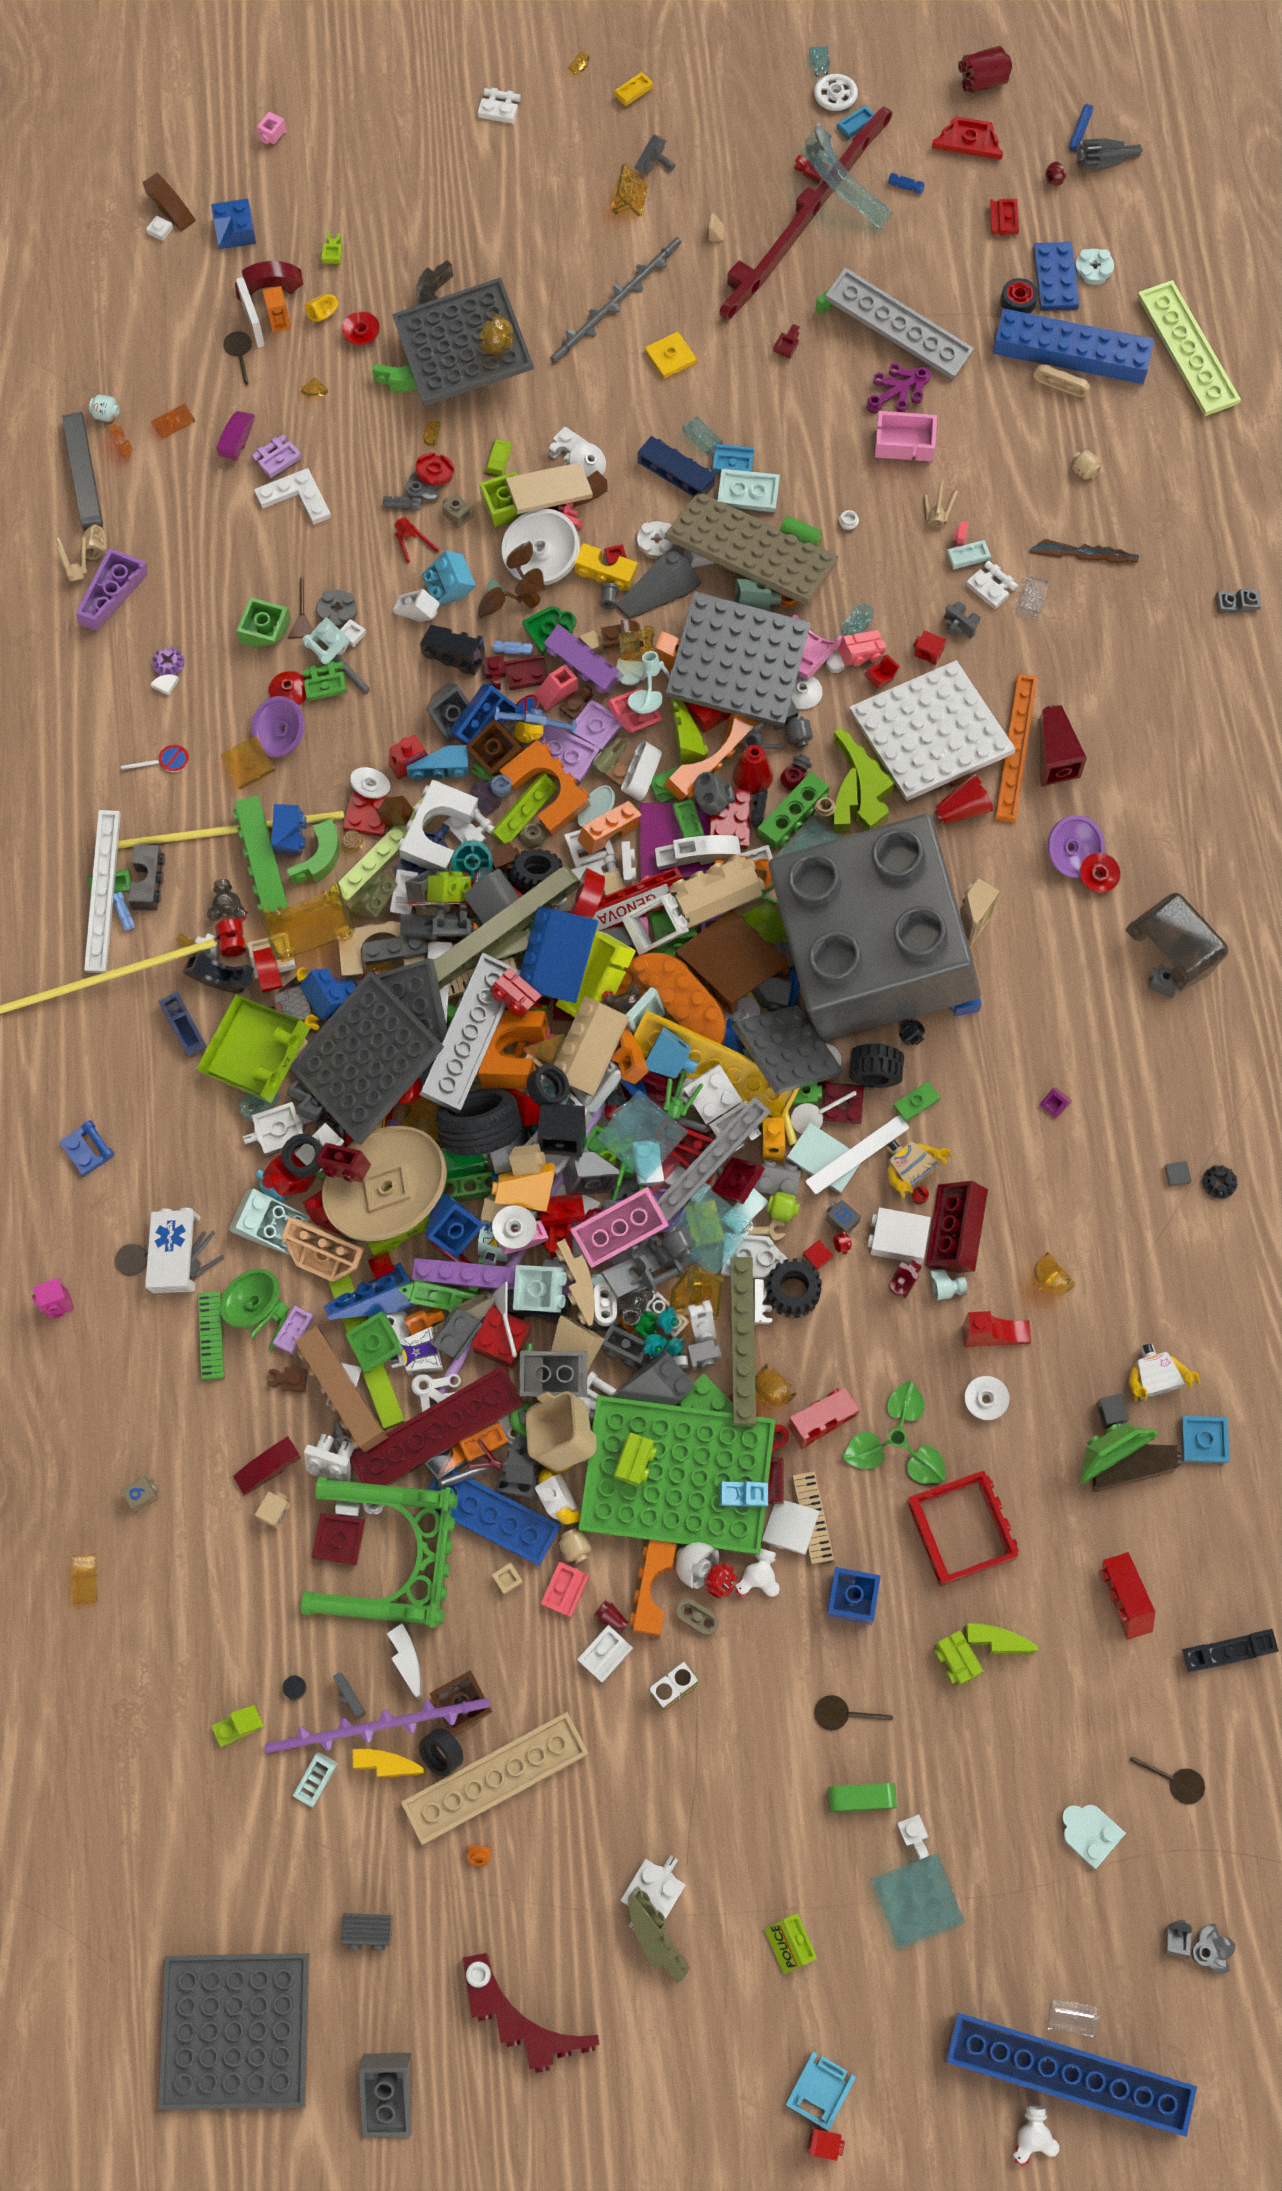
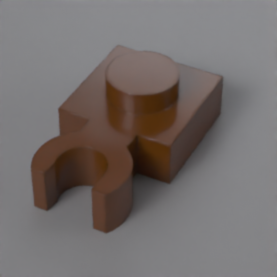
M285 1367L284 1373H280L276 1369L269 1370V1374L276 1375L277 1379L275 1381H267L268 1386L277 1387L283 1384V1391L305 1392L308 1375L307 1369Z

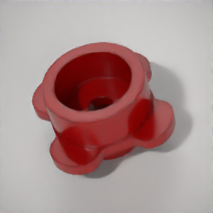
M841 1230L840 1234L833 1237V1244L838 1253L842 1252L845 1255L848 1253V1250H851V1239L844 1230Z

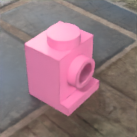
M268 112L257 126L259 139L265 144L269 142L275 144L282 134L287 132L285 119Z

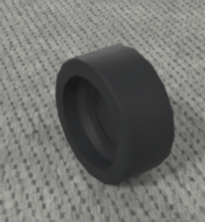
M547 1064L542 1065L529 1074L527 1090L531 1099L539 1106L542 1103L559 1104L569 1094V1082L560 1068ZM541 1075L548 1077L554 1084L556 1090L555 1097L549 1096L543 1090L540 1082Z
M309 1134L295 1135L288 1139L282 1148V1163L297 1177L306 1178L313 1176L321 1169L316 1159L323 1147L316 1138ZM309 1144L315 1149L314 1159L305 1167L295 1166L291 1160L294 1150L300 1145Z
M442 1728L435 1729L420 1741L419 1752L421 1758L433 1773L439 1776H447L462 1764L463 1751L461 1746L448 1731ZM437 1747L443 1752L445 1758L438 1751Z

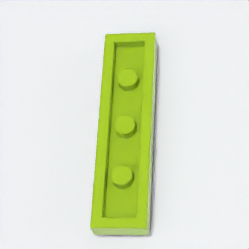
M541 773L491 830L492 835L502 845L511 842L558 787L545 773Z

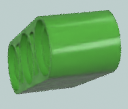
M493 1172L446 1179L441 1196L444 1195L446 1189L452 1188L455 1191L449 1196L459 1203L487 1198L491 1195L492 1188L486 1185L493 1181ZM468 1185L476 1186L473 1191H466L465 1188Z
M895 1783L828 1787L829 1812L897 1808Z

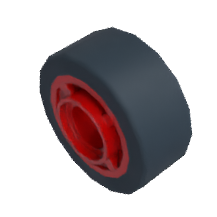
M1015 278L1008 281L1002 290L1000 300L1002 308L1030 314L1036 306L1038 297L1037 287L1033 282L1023 278Z

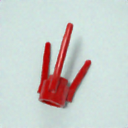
M402 517L395 522L394 527L397 530L395 536L399 540L407 563H410V558L402 539L403 537L409 538L413 536V538H417L418 535L433 550L439 551L406 517Z

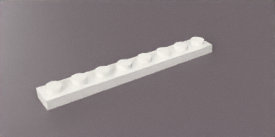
M99 810L84 968V971L87 973L107 972L121 818L120 811Z

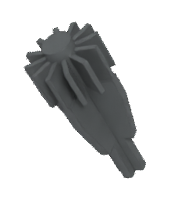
M1107 138L1088 139L1079 142L1080 146H1077L1078 151L1076 155L1077 162H1080L1079 168H1082V170L1099 169L1124 162V157L1141 156L1143 148H1141V144L1124 146L1123 141Z

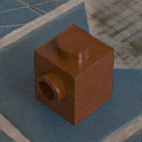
M404 796L384 798L377 814L387 827L401 826L408 823L414 809Z
M507 842L490 849L493 856V870L500 869L503 874L511 873L512 860L515 859L517 854H520L518 848H513L511 842Z

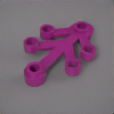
M893 363L889 366V375L892 377H908V379L886 378L880 372L874 374V385L891 386L893 388L879 396L873 395L869 397L866 408L870 413H878L882 409V403L900 393L899 400L896 402V411L905 413L908 406L907 396L909 387L916 384L911 401L915 404H920L923 401V385H926L931 379L930 370L926 367H917L914 370L903 369L899 364Z

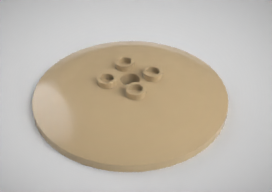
M408 1126L384 1127L374 1130L362 1145L353 1141L347 1146V1148L362 1151L371 1163L362 1183L356 1181L348 1182L340 1177L330 1178L326 1176L323 1185V1207L328 1219L337 1230L350 1238L361 1241L385 1240L410 1230L421 1222L435 1207L446 1182V1160L436 1141L427 1133ZM388 1185H392L389 1191L384 1192Z

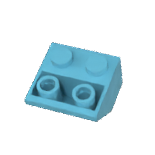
M445 550L422 573L430 595L440 603L439 606L464 598L476 587L465 558L461 553Z

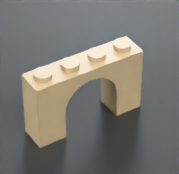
M388 921L380 925L366 924L363 927L356 928L347 926L337 930L343 980L355 983L364 975L362 943L402 937L403 935H400V922ZM426 956L404 959V965L424 960Z

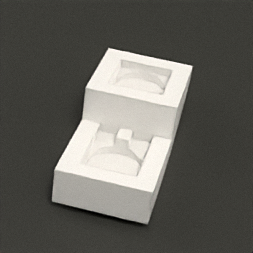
M397 869L395 882L398 885L393 891L392 902H408L405 882L416 877L418 872ZM391 902L390 912L411 914L412 906Z

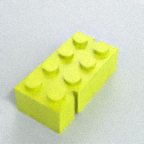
M596 930L577 1002L572 1003L558 999L556 1006L573 1017H576L585 996L603 1004L606 1003L610 1007L626 973L623 969L624 967H629L636 950L611 935ZM605 991H613V995L607 994L606 998L602 999Z

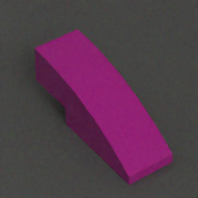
M236 411L232 415L216 447L219 457L238 460L241 449L245 448L255 414Z

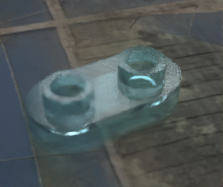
M868 604L856 606L843 623V635L863 633L873 620V608Z
M277 1091L272 1103L250 1095L240 1103V1112L245 1119L253 1120L252 1115L276 1106L280 1100V1095ZM248 1105H254L251 1110L247 1109Z

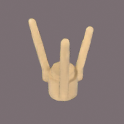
M942 479L939 482L936 507H933L931 511L928 496L924 495L926 521L932 527H942L944 523H947L949 513L958 493L957 490L954 491L944 512V509L941 507L944 482Z
M57 537V551L66 570L68 581L84 579L83 573H87L86 538L82 537L81 567H79L78 563L69 564L60 538Z

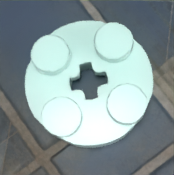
M1106 249L1082 250L1075 265L1077 276H1081L1084 282L1091 285L1104 283L1107 278L1112 276L1114 261L1110 256V252ZM1095 264L1098 267L1097 269H1093V266L1090 265Z

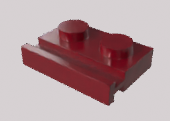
M544 654L504 661L510 691L542 685L548 677Z

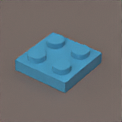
M1181 1417L1183 1462H1230L1228 1417Z

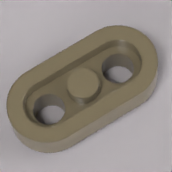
M691 1599L682 1600L678 1604L676 1614L681 1622L703 1635H712L717 1631L719 1619L716 1614ZM690 1608L692 1614L690 1616L684 1615V1609ZM709 1620L712 1626L706 1628L703 1626V1622Z

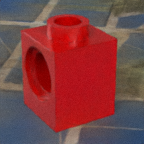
M924 630L921 637L917 636L913 644L915 648L914 656L936 665L944 651L946 639Z

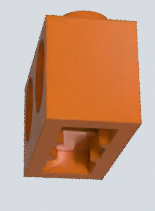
M271 287L263 290L272 332L291 329L282 287Z

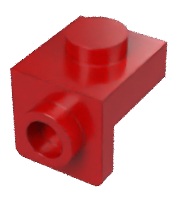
M886 654L879 664L867 669L864 676L873 685L880 688L893 681L900 666Z

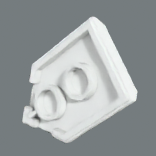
M725 1233L721 1275L730 1276V1257H752L753 1278L766 1279L772 1268L775 1269V1265L779 1262L783 1264V1260L787 1259V1257L780 1252L774 1245V1242L767 1236Z

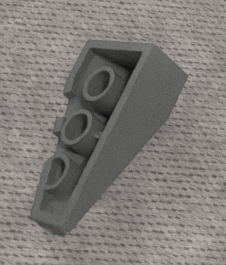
M672 547L617 603V608L631 619L651 611L653 607L661 604L666 605L670 600L687 596L701 584V581L688 559L675 547Z

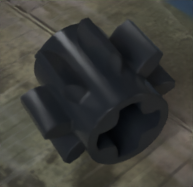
M907 1019L900 1025L902 1029L899 1032V1036L905 1044L918 1045L924 1040L925 1028L918 1020L913 1021L911 1019L909 1021Z

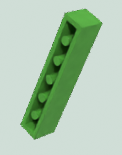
M257 795L234 801L236 809H233L234 818L241 825L240 828H237L240 840L244 839L246 845L242 847L245 859L249 858L251 864L247 865L250 877L255 879V884H252L255 896L259 895L260 902L257 903L260 915L264 914L266 921L291 915L260 798Z

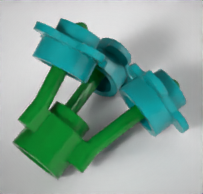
M670 1307L668 1311L663 1310L659 1315L647 1311L646 1314L640 1313L636 1317L633 1324L634 1330L644 1337L643 1351L646 1354L650 1353L652 1357H656L662 1352L664 1346H666L665 1351L671 1357L674 1355L680 1356L685 1348L683 1345L684 1337L681 1340L677 1337L668 1340L656 1331L657 1323H655V1320H658V1326L664 1328V1333L669 1334L671 1328L677 1325L678 1319L674 1314V1308Z

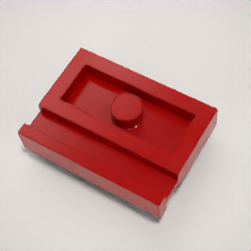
M990 199L991 235H994V233L1018 235L1017 199H998V201Z
M582 1193L549 1197L547 1212L540 1211L543 1226L585 1221Z

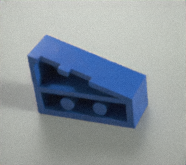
M482 684L448 733L461 744L468 745L494 719L495 706L499 707V712L517 713L521 709L492 685ZM498 719L501 723L506 721L505 719Z

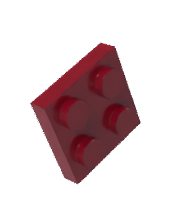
M732 1157L710 1193L717 1198L744 1204L765 1168L759 1163Z
M320 1513L312 1559L358 1566L366 1520Z

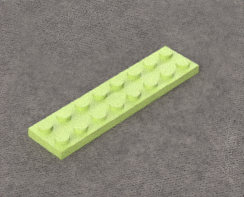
M1172 280L1138 292L1137 298L1203 415L1207 416L1238 405L1241 400L1174 281Z

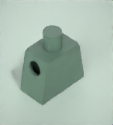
M737 579L734 602L769 611L770 605L781 603V594L779 592L771 593L770 588L753 580Z

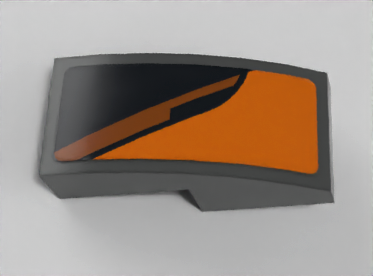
M460 1444L432 1457L424 1465L438 1482V1480L446 1478L453 1471L458 1472L468 1464V1461Z

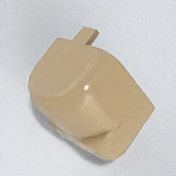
M569 1391L555 1396L549 1392L537 1396V1399L541 1402L533 1405L526 1414L529 1456L555 1472L591 1458L596 1453L597 1441L595 1433L590 1429L589 1409L585 1402Z

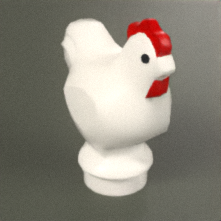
M760 1549V1554L755 1555L758 1561L747 1566L743 1577L740 1578L739 1583L735 1584L737 1588L735 1592L740 1597L748 1596V1591L752 1587L761 1588L770 1597L778 1595L780 1587L775 1582V1573L770 1566L771 1563L776 1561L775 1552Z
M1027 2106L1024 2116L1028 2122L1017 2133V2146L1015 2147V2153H1013L1015 2163L1022 2167L1029 2163L1028 2158L1032 2152L1042 2151L1049 2157H1055L1059 2153V2144L1052 2138L1050 2130L1043 2124V2121L1047 2119L1046 2108Z

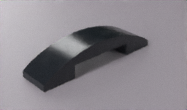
M1273 1629L1182 1649L1188 1673L1279 1652Z

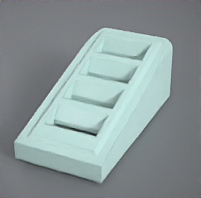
M320 1752L315 1754L293 1797L313 1808L338 1763ZM318 1762L329 1769L326 1771L317 1765ZM313 1770L324 1776L323 1780L313 1775ZM308 1779L319 1785L318 1789L307 1783ZM303 1787L314 1793L313 1798L302 1792Z

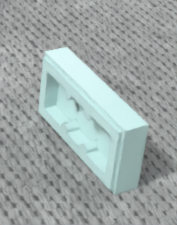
M985 540L951 548L946 553L953 570L988 561L991 558Z

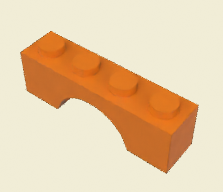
M649 1540V1545L644 1544L642 1558H646L645 1567H640L638 1580L642 1581L640 1590L636 1589L634 1603L638 1605L636 1612L631 1613L629 1626H633V1633L659 1638L661 1636L664 1611L653 1602L650 1589L657 1576L663 1572L673 1570L677 1548L676 1543Z

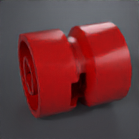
M227 919L215 925L216 936L219 939L217 942L221 956L235 957L246 952L245 939L242 937L244 934L243 926L240 920Z

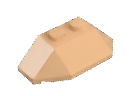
M292 1217L288 1218L282 1235V1239L286 1243L296 1266L332 1282L356 1270L364 1250L356 1241L347 1240L342 1235L319 1225Z

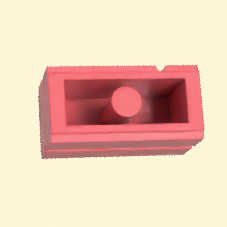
M874 630L843 636L837 650L840 656H842L845 666L852 664L859 666L867 661L875 663L881 660L886 651V645L881 640L882 637L879 631Z

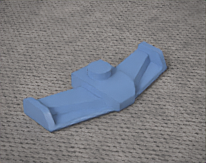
M495 706L493 714L495 720L525 721L569 730L572 733L575 732L577 724L575 719L571 720V724L549 719L542 713V710L531 708L530 711L525 710L524 714L499 712V707Z

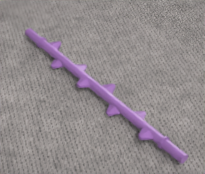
M485 1698L470 1702L463 1701L461 1704L437 1709L428 1700L424 1701L421 1712L393 1717L385 1709L382 1710L380 1720L354 1726L346 1718H341L338 1729L310 1734L304 1727H299L296 1738L289 1737L286 1740L265 1744L266 1753L285 1749L292 1750L295 1747L319 1742L326 1750H331L334 1739L360 1734L366 1742H371L374 1731L403 1725L409 1733H414L417 1722L444 1717L450 1725H454L458 1714H467L469 1711L489 1708L490 1700Z

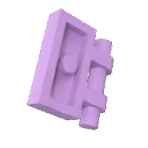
M283 434L278 438L274 437L269 444L256 449L257 452L251 455L255 462L262 458L258 461L259 466L270 479L302 459L301 453L290 441L283 445L287 441Z

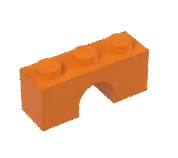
M627 801L583 825L577 841L591 855L606 847L608 840L615 833L622 838L636 830L642 814L630 801Z

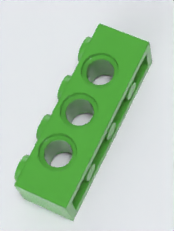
M810 772L758 827L757 837L775 851L780 846L784 847L789 842L790 836L802 828L803 822L807 818L813 817L816 812V802L823 797L829 798L830 786ZM805 797H810V798H812V800L808 801V800H805L804 798H805ZM791 811H797V812H799V814L794 815V814H792V813H790V812H791ZM784 825L786 828L780 829L777 826Z

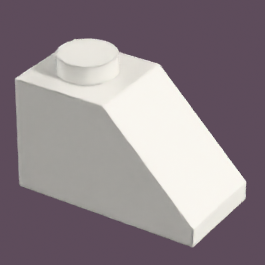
M421 589L399 595L392 612L418 622L432 620L436 616L440 603L425 590Z

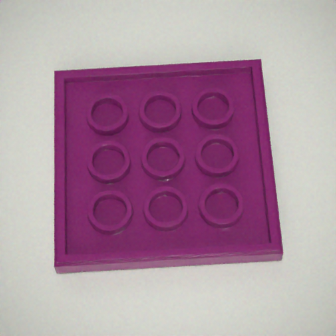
M694 802L704 836H708V814L701 813L699 804ZM640 803V813L642 814L640 818L641 879L647 875L651 877L675 868L659 870L655 848L674 844L673 840L683 839L673 810V804L675 803ZM700 862L676 867L683 879L687 880L691 878V875L699 871H703L706 874L705 871L709 870V867L713 866L715 862L703 865Z

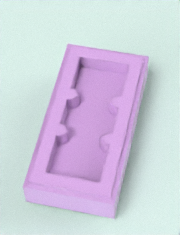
M294 1305L272 1344L293 1355L297 1348L295 1340L306 1333L314 1319V1315Z

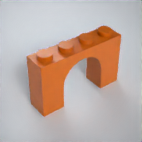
M536 740L499 771L501 775L507 776L511 780V786L514 791L529 779L541 773L553 775L560 781L561 789L557 799L537 815L540 822L554 836L591 805L588 800L590 796L583 787L579 789L576 786L577 780L570 772L568 774L564 772L563 768L565 766L558 758L553 759L550 755L552 751L546 743L541 744Z
M509 1010L503 1011L476 1074L477 1079H480L482 1088L527 1089L529 1074L536 1070L533 1059L507 1058L500 1055V1053L506 1046L517 1041H545L549 1027L545 1011H529L522 1019L511 1014Z

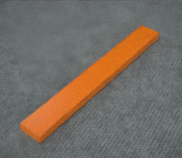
M1017 674L1008 738L1015 747V754L1004 758L995 820L1016 822L1038 678L1036 676Z

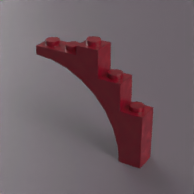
M488 1953L463 1957L465 1976L468 1967L474 1962L485 1963L491 1972L489 1982L483 1987L472 1986L466 1978L472 2018L478 2017V2022L492 2019V2014L496 2013L500 2043L506 2042V2046L511 2047L521 2045L520 2040L525 2039L529 2069L535 2068V2073L549 2071V2065L554 2064L553 2054L557 2053L558 2058L572 2056L571 2050L581 2049V2053L596 2051L595 2046L600 2045L599 2035L573 2036L559 2034L535 2024L512 2006L501 1991L492 1972Z

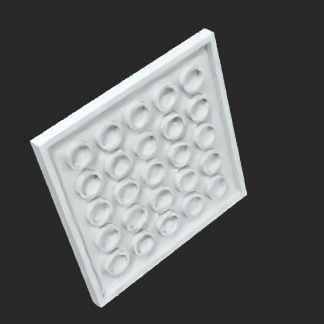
M957 660L849 707L852 717L906 801L1015 754V747Z

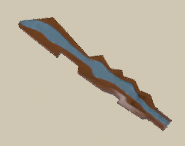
M1044 539L1030 549V553L1057 557H1062V554L1076 555L1078 559L1108 560V562L1125 563L1128 561L1138 563L1139 559L1137 554H1129L1122 549H1113L1109 546L1101 547L1098 545L1091 547L1083 544L1078 548Z

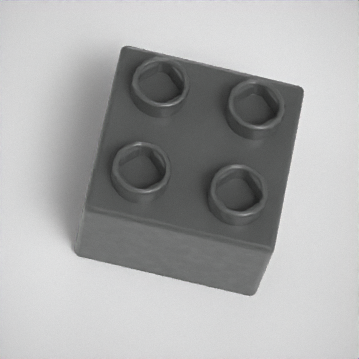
M921 814L770 859L768 867L805 1008L817 1034L824 1042L980 998L981 989L931 815Z

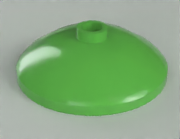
M253 1269L239 1275L229 1284L221 1298L220 1313L222 1318L229 1325L239 1328L248 1327L263 1320L272 1311L278 1300L280 1286L277 1278L266 1269Z

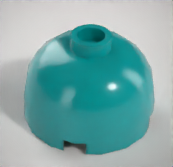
M473 839L464 841L457 846L451 863L453 870L463 872V876L464 873L469 872L471 880H475V873L479 872L480 880H482L492 870L493 856L486 844Z

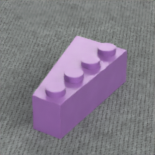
M109 548L76 612L78 624L98 631L148 574L146 562Z
M559 624L544 642L548 647L546 651L555 658L558 655L564 659L562 664H566L570 670L573 667L578 670L579 673L577 675L584 681L591 680L595 683L593 687L601 694L606 692L610 695L624 676L615 666L613 667L603 657L598 656L591 648L581 643L579 639Z

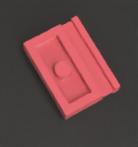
M559 1562L541 1605L572 1618L590 1575Z

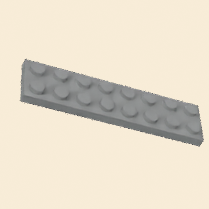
M847 268L842 271L825 295L824 299L952 380H954L974 350L967 343Z
M482 952L443 1039L442 1044L444 1048L435 1057L419 1095L456 1113L461 1111L506 1006L503 1002H498L493 998L490 989L509 967L518 975L520 974L519 970Z

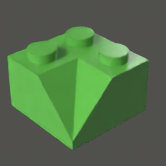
M250 597L236 630L240 643L260 648L276 643L283 638L291 621L288 607Z

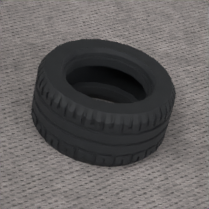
M498 1088L470 1091L459 1113L441 1105L435 1118L442 1146L451 1154L458 1156H476L497 1151L515 1141L522 1130V1121L516 1098L510 1092Z

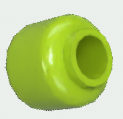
M776 1192L774 1196H770L767 1212L770 1213L772 1219L790 1222L793 1216L797 1217L800 1204L796 1203L794 1195Z

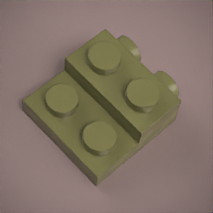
M375 874L364 884L363 891L354 899L353 906L349 912L359 917H377L398 884L388 874Z

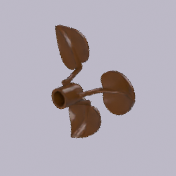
M530 541L512 550L506 561V565L510 569L516 568L522 578L515 587V593L518 596L507 591L503 592L501 587L491 589L484 595L479 604L478 616L480 619L483 616L497 612L503 606L506 599L505 596L514 598L519 603L523 601L529 608H534L539 604L541 597L537 592L546 590L543 572L539 568H534L524 575L521 570V565L527 564L533 555V545Z

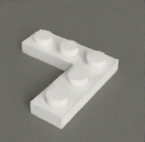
M308 468L254 489L262 509L299 495L313 525L331 518V513Z

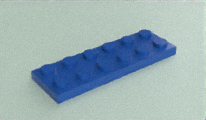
M453 1471V1472H452L450 1475H448L447 1477H449V1476H451V1475H454V1474H457V1473H459V1472ZM433 1478L427 1490L441 1491L435 1478ZM471 1478L448 1486L458 1495L457 1508H453L452 1518H455L456 1524L539 1567L541 1566L561 1528L560 1524ZM435 1509L441 1515V1509Z

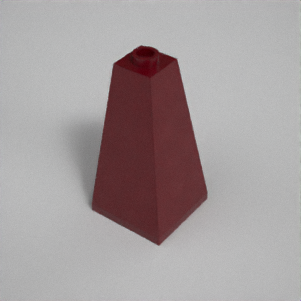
M1047 706L1042 709L1039 719L1041 787L1081 778L1087 760L1063 706Z

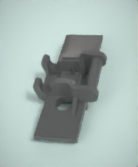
M437 904L436 916L401 914L400 935L404 937L432 938V940H436L437 936L466 938L481 927L483 923L479 918H467V904H460L458 915L445 914L444 904Z
M655 1235L649 1238L647 1245L639 1248L637 1244L631 1246L627 1254L629 1260L601 1272V1275L618 1299L639 1288L646 1287L652 1291L663 1282L674 1277H682L684 1275L683 1268L700 1261V1255L693 1246L691 1248L693 1253L683 1259L680 1256L674 1258L669 1254L664 1244L657 1246L658 1237ZM662 1268L666 1270V1272L658 1276L652 1277L651 1275ZM629 1270H635L639 1274V1278H632L629 1275Z

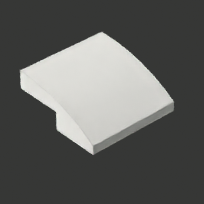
M784 1501L783 1504H774L762 1542L805 1555L820 1511L789 1501Z

